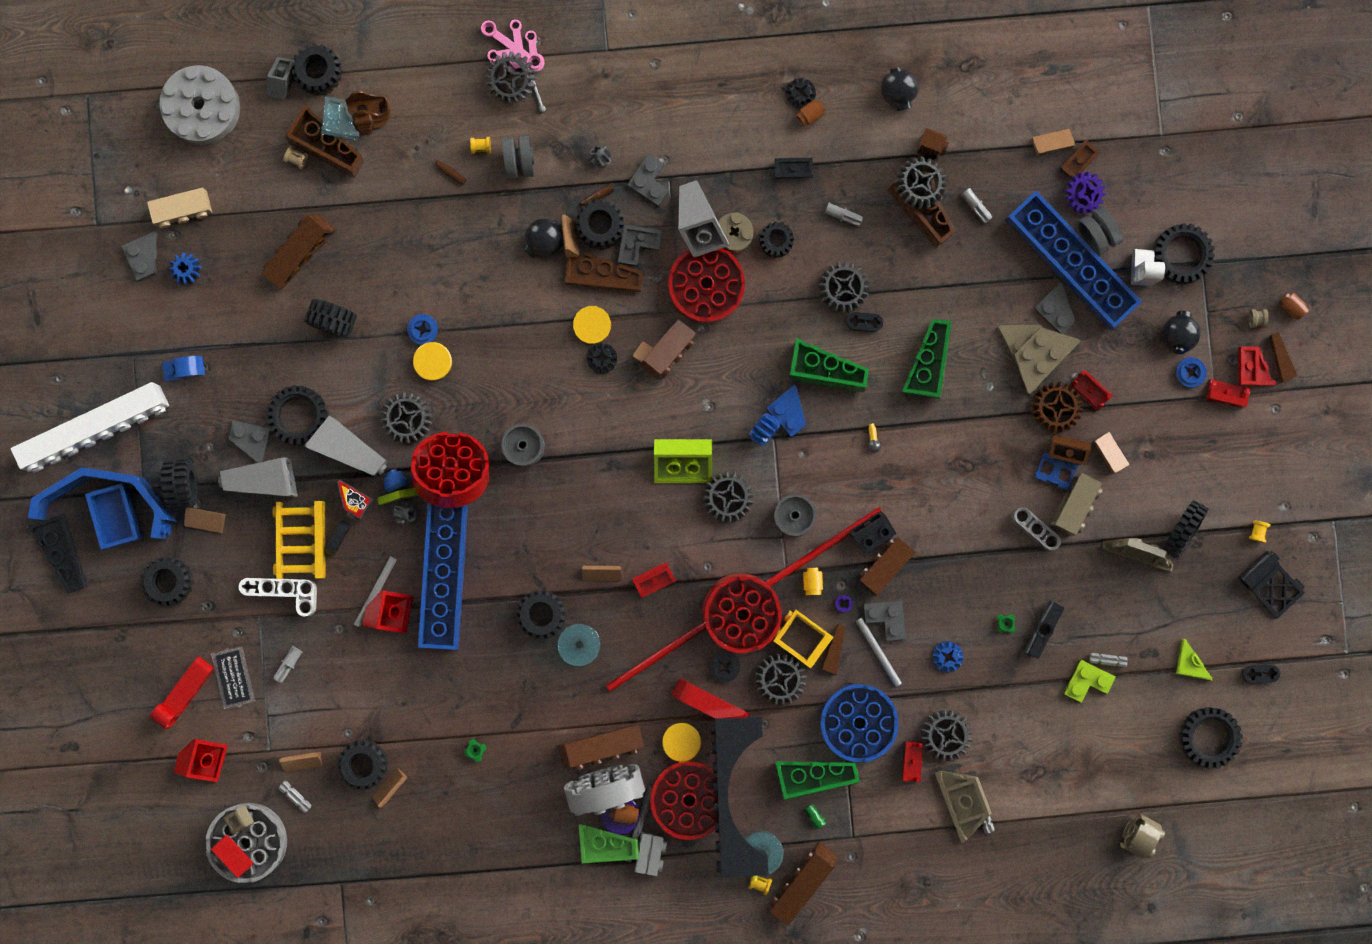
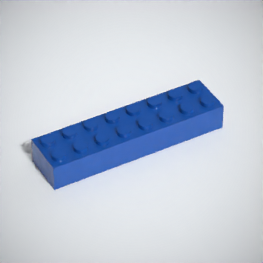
M1037 191L1006 218L1007 223L1109 330L1115 328L1142 302Z
M430 503L427 505L418 648L459 650L468 505L457 508H442Z

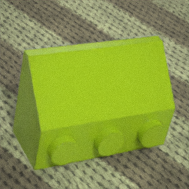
M654 439V483H712V439Z

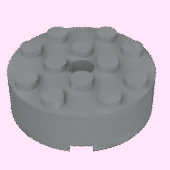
M189 66L174 73L165 83L160 95V112L167 127L183 141L193 145H210L221 141L228 133L232 132L239 119L240 100L236 89L222 73L208 66ZM204 102L203 108L197 110L196 106Z
M635 764L628 765L629 768H623L622 765L611 766L578 777L579 781L568 782L564 786V791L570 812L574 813L575 816L591 812L598 815L612 807L614 809L623 808L626 802L643 797L645 786L639 766Z
M258 803L237 804L221 812L212 821L206 835L207 857L216 872L230 881L238 883L258 881L272 873L283 860L287 849L286 829L279 816L268 807ZM245 806L254 822L232 834L223 817ZM226 835L254 862L240 878H237L211 850ZM243 838L249 839V848L243 846Z

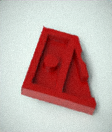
M1238 347V385L1275 386L1276 381L1275 379L1272 380L1269 367L1263 359L1260 348Z

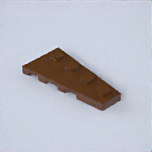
M579 251L580 255L578 257H568L565 277L566 285L641 292L642 271L610 262L608 259L593 256L585 251Z

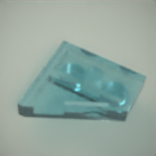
M325 96L321 134L358 140L359 132L356 131L353 125L354 120L348 112L345 100Z

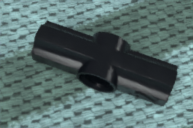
M1049 600L1023 652L1036 659L1040 658L1049 638L1054 633V628L1064 607ZM1043 624L1048 627L1046 635H1042L1039 631L1040 626Z

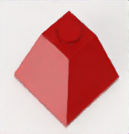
M381 590L366 606L362 626L406 634L414 596Z
M193 739L178 753L174 772L187 778L218 782L228 745Z

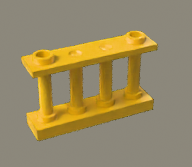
M314 501V505L311 507L283 508V502H276V506H273V517L276 518V564L273 565V574L276 575V579H283V573H312V575H315V578H326L324 552L325 502ZM283 515H312L315 525L311 527H283ZM312 534V536H315V544H312V546H283V535ZM312 553V555H315V563H312V565H283V554Z

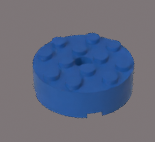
M850 684L839 688L826 700L820 715V730L827 746L839 757L852 762H869L884 755L893 745L898 733V714L893 702L881 690L866 684ZM863 718L864 726L856 728L854 726L855 719Z

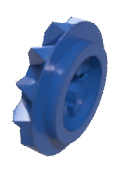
M419 314L409 321L407 332L413 342L423 345L434 341L438 334V325L431 316ZM425 322V328L430 332H424L421 337L420 331L415 329V327H422Z
M1195 357L1183 359L1176 368V378L1181 385L1187 388L1201 385L1207 375L1204 363ZM1196 367L1193 372L1196 377L1190 376L1186 378L1188 374L1187 368L1190 370Z
M942 642L934 649L933 662L939 670L953 672L962 665L964 659L963 652L957 644ZM953 650L951 657L955 662L950 660L945 662V657L941 652L948 654Z

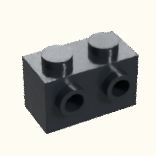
M882 511L874 514L849 531L859 550L864 555L874 552L877 546L889 542L897 534Z

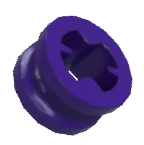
M841 595L835 600V607L840 612H847L852 608L853 603L849 596ZM847 599L849 601L847 604L849 605L848 608H840L838 605L841 604L839 600Z

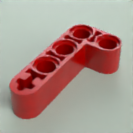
M197 657L164 702L152 711L149 718L163 729L171 728L215 668L201 657Z
M682 678L679 679L671 694L676 699L716 719L749 716L748 712L698 688Z

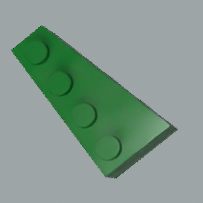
M932 319L902 394L941 400L952 321Z
M796 338L789 380L865 392L869 374L868 368L847 359L844 360L831 352L828 353L817 346L807 344L803 340Z
M775 761L784 800L860 783L856 763Z

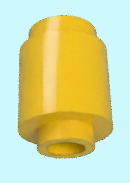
M807 568V572H803V584L806 595H821L823 577L822 571H818V568Z

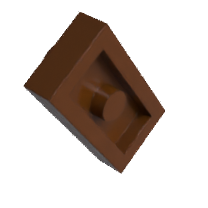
M1085 140L1060 170L1070 179L1072 176L1078 177V173L1083 172L1100 151Z

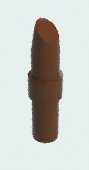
M436 160V167L443 171L448 177L464 185L467 180L465 177L456 172L452 167Z
M609 184L601 190L595 191L579 204L585 206L588 201L593 202L595 201L594 199L601 200L602 197L614 190Z

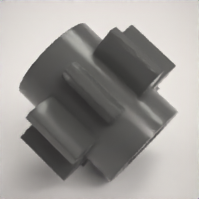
M596 145L590 150L591 156L588 157V160L595 168L603 169L611 163L609 157L613 156V154L606 145L603 147Z
M401 501V505L395 506L393 516L396 518V523L409 526L410 522L415 521L417 511L413 508V503Z

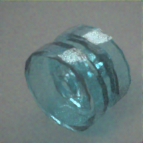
M573 624L567 627L560 634L558 640V651L561 658L573 666H585L593 662L601 649V640L598 633L591 626L585 624ZM578 641L583 643V647L580 649L576 647Z
M757 830L744 838L757 850H765L766 855H768L769 874L780 867L784 851L780 840L775 834L766 830Z

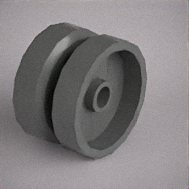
M530 135L519 136L518 148H516L513 137H503V155L507 180L518 178V166H521L524 178L534 177L535 161Z
M1102 206L1092 212V217L1086 215L1077 221L1083 239L1098 256L1108 251V245L1115 247L1123 242V236L1116 221Z
M521 423L513 425L505 432L502 437L501 447L503 454L509 462L519 467H529L540 461L544 454L545 443L544 438L536 428L529 424ZM520 442H526V447L524 449L520 448Z
M791 494L778 502L774 509L773 519L775 526L781 533L786 536L798 537L812 529L816 522L817 513L810 499L803 495ZM797 512L799 517L793 519L791 514Z

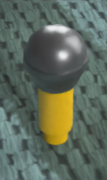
M872 423L869 424L868 428L870 438L868 449L870 452L876 453L880 451L881 444L877 440L876 427Z

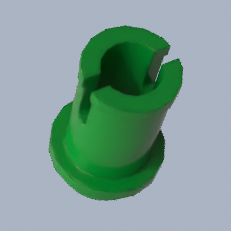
M814 804L803 810L812 822V827H815L816 830L826 824L824 821L825 817L822 818Z

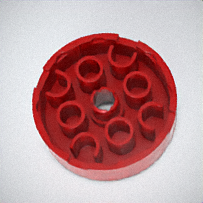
M723 248L693 257L688 249L676 259L671 268L668 281L669 295L677 311L685 318L701 324L717 323L731 316L739 307L745 290L744 272L738 260ZM710 280L712 282L711 288H703L701 285L702 281Z
M448 432L434 434L423 440L413 452L411 461L413 486L423 500L434 506L457 508L468 505L483 494L489 483L487 452L477 439L461 432L459 434H448Z
M738 573L720 579L710 588L703 602L702 617L706 630L719 646L734 653H747L760 650L772 641L781 624L782 610L776 593L766 582L754 575ZM746 609V616L738 618V611Z
M694 760L676 762L665 768L655 780L650 798L652 814L659 826L669 835L683 840H696L708 836L715 830L714 822L718 821V813H714V801H717V793H713V782H716V774L712 773V767ZM685 796H693L695 798L694 804L686 805L684 803Z

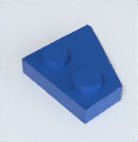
M795 384L766 408L780 422V425L790 437H793L806 425Z

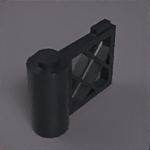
M1265 551L1238 579L1278 619L1305 593L1303 591L1305 586L1297 578L1293 580L1278 562L1280 558L1273 551L1270 553ZM1278 571L1283 575V584H1274V575ZM1263 586H1269V597H1262L1258 591ZM1273 586H1283L1282 597H1273ZM1287 586H1293L1298 591L1293 597H1286ZM1273 600H1282V608L1278 612L1273 609Z

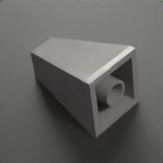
M697 180L679 186L678 230L693 257L729 246V242Z
M331 416L324 421L305 445L313 451L374 476L382 475L388 467L386 466L387 460Z
M285 457L220 471V476L218 477L220 488L223 487V491L290 498L298 497L291 459Z

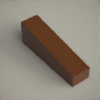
M1279 332L1270 335L1269 339L1280 383L1297 377L1298 375Z
M837 625L822 666V670L836 675L846 628L843 625Z

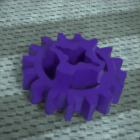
M1081 172L1078 173V177H1071L1073 182L1066 183L1069 189H1064V192L1068 193L1065 199L1070 200L1068 206H1074L1073 211L1080 210L1082 214L1086 213V211L1087 213H1092L1093 209L1099 208L1098 203H1104L1101 197L1106 196L1105 193H1102L1106 186L1100 185L1103 180L1097 179V174L1091 175V172H1085V174Z

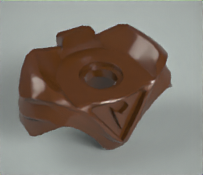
M357 90L346 100L335 105L332 108L335 121L346 132L359 131L361 135L372 134L373 129L386 125L391 114V107L388 98L385 96L372 95ZM360 106H366V107H367V111H366V110L357 111V109H358V107H360Z

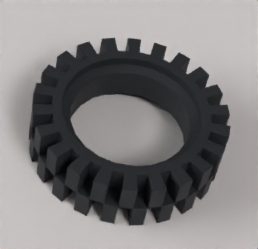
M1182 223L1181 225L1176 224L1168 228L1157 238L1156 244L1153 246L1154 262H1164V279L1168 278L1169 282H1177L1176 284H1189L1197 281L1209 271L1213 264L1212 259L1215 258V254H1213L1215 249L1211 245L1213 241L1211 238L1208 239L1206 231L1203 233L1201 231L1202 228L1199 226L1196 228L1193 224L1186 225V223ZM1187 237L1198 245L1200 261L1194 269L1180 271L1169 263L1166 251L1173 239Z
M301 385L283 388L284 390H279L277 395L271 398L272 402L268 404L269 410L266 412V416H268L267 423L270 425L271 432L281 441L295 446L306 445L327 419V405L323 398L310 388ZM294 398L308 400L315 412L313 424L309 429L301 433L289 432L284 428L280 419L282 407L286 402Z
M1195 500L1190 503L1163 550L1167 551L1168 555L1177 560L1182 556L1205 519L1209 508Z
M1205 707L1197 709L1196 712L1190 713V716L1185 718V723L1181 725L1182 731L1179 732L1181 737L1180 745H1182V750L1186 753L1187 758L1195 764L1207 768H1219L1222 765L1229 764L1228 762L1235 759L1234 756L1239 754L1240 751L1238 749L1242 747L1240 741L1243 739V734H1240L1241 727L1238 726V721L1230 713L1218 708ZM1213 719L1224 725L1227 730L1228 741L1220 753L1209 756L1201 753L1195 746L1194 732L1200 723Z

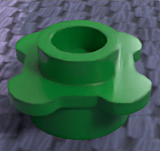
M999 614L996 617L998 621L997 631L999 633H1014L1016 630L1014 626L1015 616L1013 614L1008 616Z
M471 739L468 748L464 751V755L474 758L476 762L482 760V754L486 751L487 747L485 744H479L475 739Z

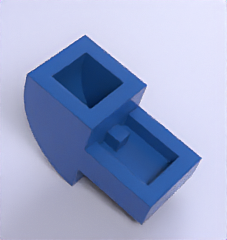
M203 356L180 357L162 362L164 381L167 382L205 375Z

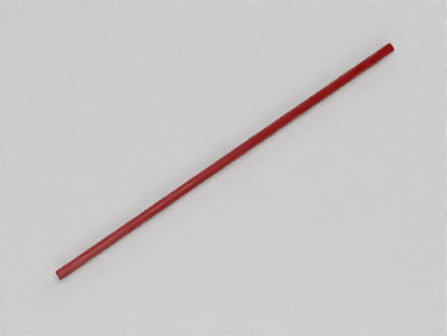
M880 507L876 508L765 582L770 587L848 537L851 529L882 510ZM704 622L607 684L608 690L611 692L706 629Z

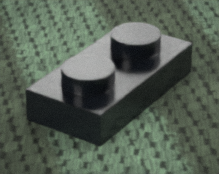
M813 157L774 159L775 179L813 178Z

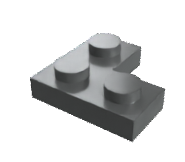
M648 153L627 184L628 187L658 207L669 193L667 188L655 181V178L664 167V163Z
M624 225L618 263L637 266L640 248L659 251L662 231Z
M902 601L863 604L865 623L884 622L886 641L906 639Z

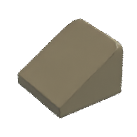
M245 806L223 817L232 834L254 822Z

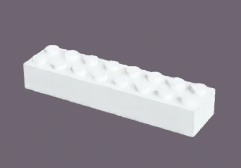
M151 382L10 449L21 470L36 473L43 470L44 465L58 463L61 461V457L75 455L79 452L78 449L84 446L85 448L92 447L96 444L95 441L109 439L114 436V432L119 430L120 432L126 431L131 428V424L136 422L138 424L148 420V416L153 414L155 416L166 412L165 408L170 406L161 386Z

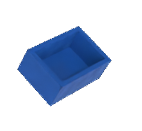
M121 483L85 494L101 550H109L143 540L128 484Z

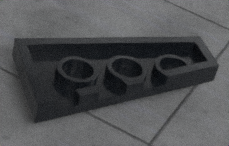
M65 514L27 526L37 539L36 542L39 547H42L48 562L56 570L55 573L67 593L88 587Z

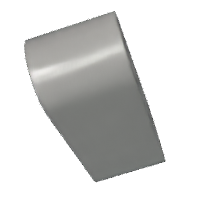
M1022 507L1013 511L1012 521L1043 549L1051 551L1060 546V537L1030 510ZM1019 511L1026 514L1024 522L1017 519ZM1034 524L1040 526L1041 530L1038 535L1032 532ZM1049 536L1055 540L1053 547H1049L1046 544V539Z

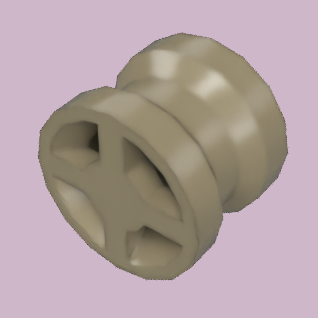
M1250 309V328H1255L1256 326L1267 328V309H1262L1261 311Z

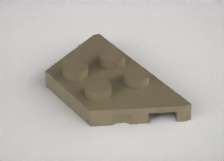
M1000 325L997 328L1013 356L1041 328V325Z
M1042 327L1039 328L1013 355L1019 367L1021 378H1023L1026 392L1030 394L1081 341Z
M1138 538L1108 540L1102 543L1101 549L1172 573L1174 565L1167 551L1161 549L1158 545L1145 544Z
M937 771L935 775L961 843H963L982 825L992 812L978 777Z

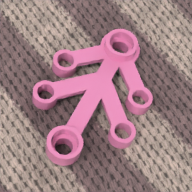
M512 20L510 23L514 42L497 31L494 22L485 21L482 24L481 31L484 36L493 37L509 48L500 51L490 50L487 55L489 61H496V59L490 58L492 53L502 58L503 52L509 55V52L513 51L514 55L521 53V58L527 56L526 64L534 60L539 62L537 66L532 65L529 67L530 70L536 69V72H539L543 69L545 62L542 55L537 53V35L534 31H528L525 34L526 41L529 43V54L523 49L520 32L522 25L519 20ZM514 23L519 24V27L517 29H514L512 27ZM488 27L493 28L491 33L486 32ZM533 34L535 37L529 40L528 35ZM510 61L514 70L522 69L517 63Z

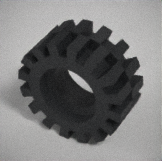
M783 222L769 223L760 234V247L768 256L771 255L773 258L783 257L792 249L794 243L792 229L790 230L789 226L784 225ZM771 234H782L784 243L779 247L771 245L769 241Z

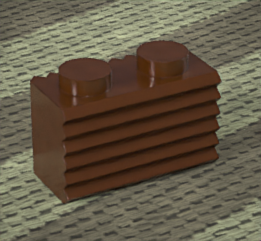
M926 128L916 152H920V154L927 155V157L934 158L935 160L939 156L943 157L949 144L946 141L947 136Z
M1053 434L1049 448V457L1086 466L1091 443Z

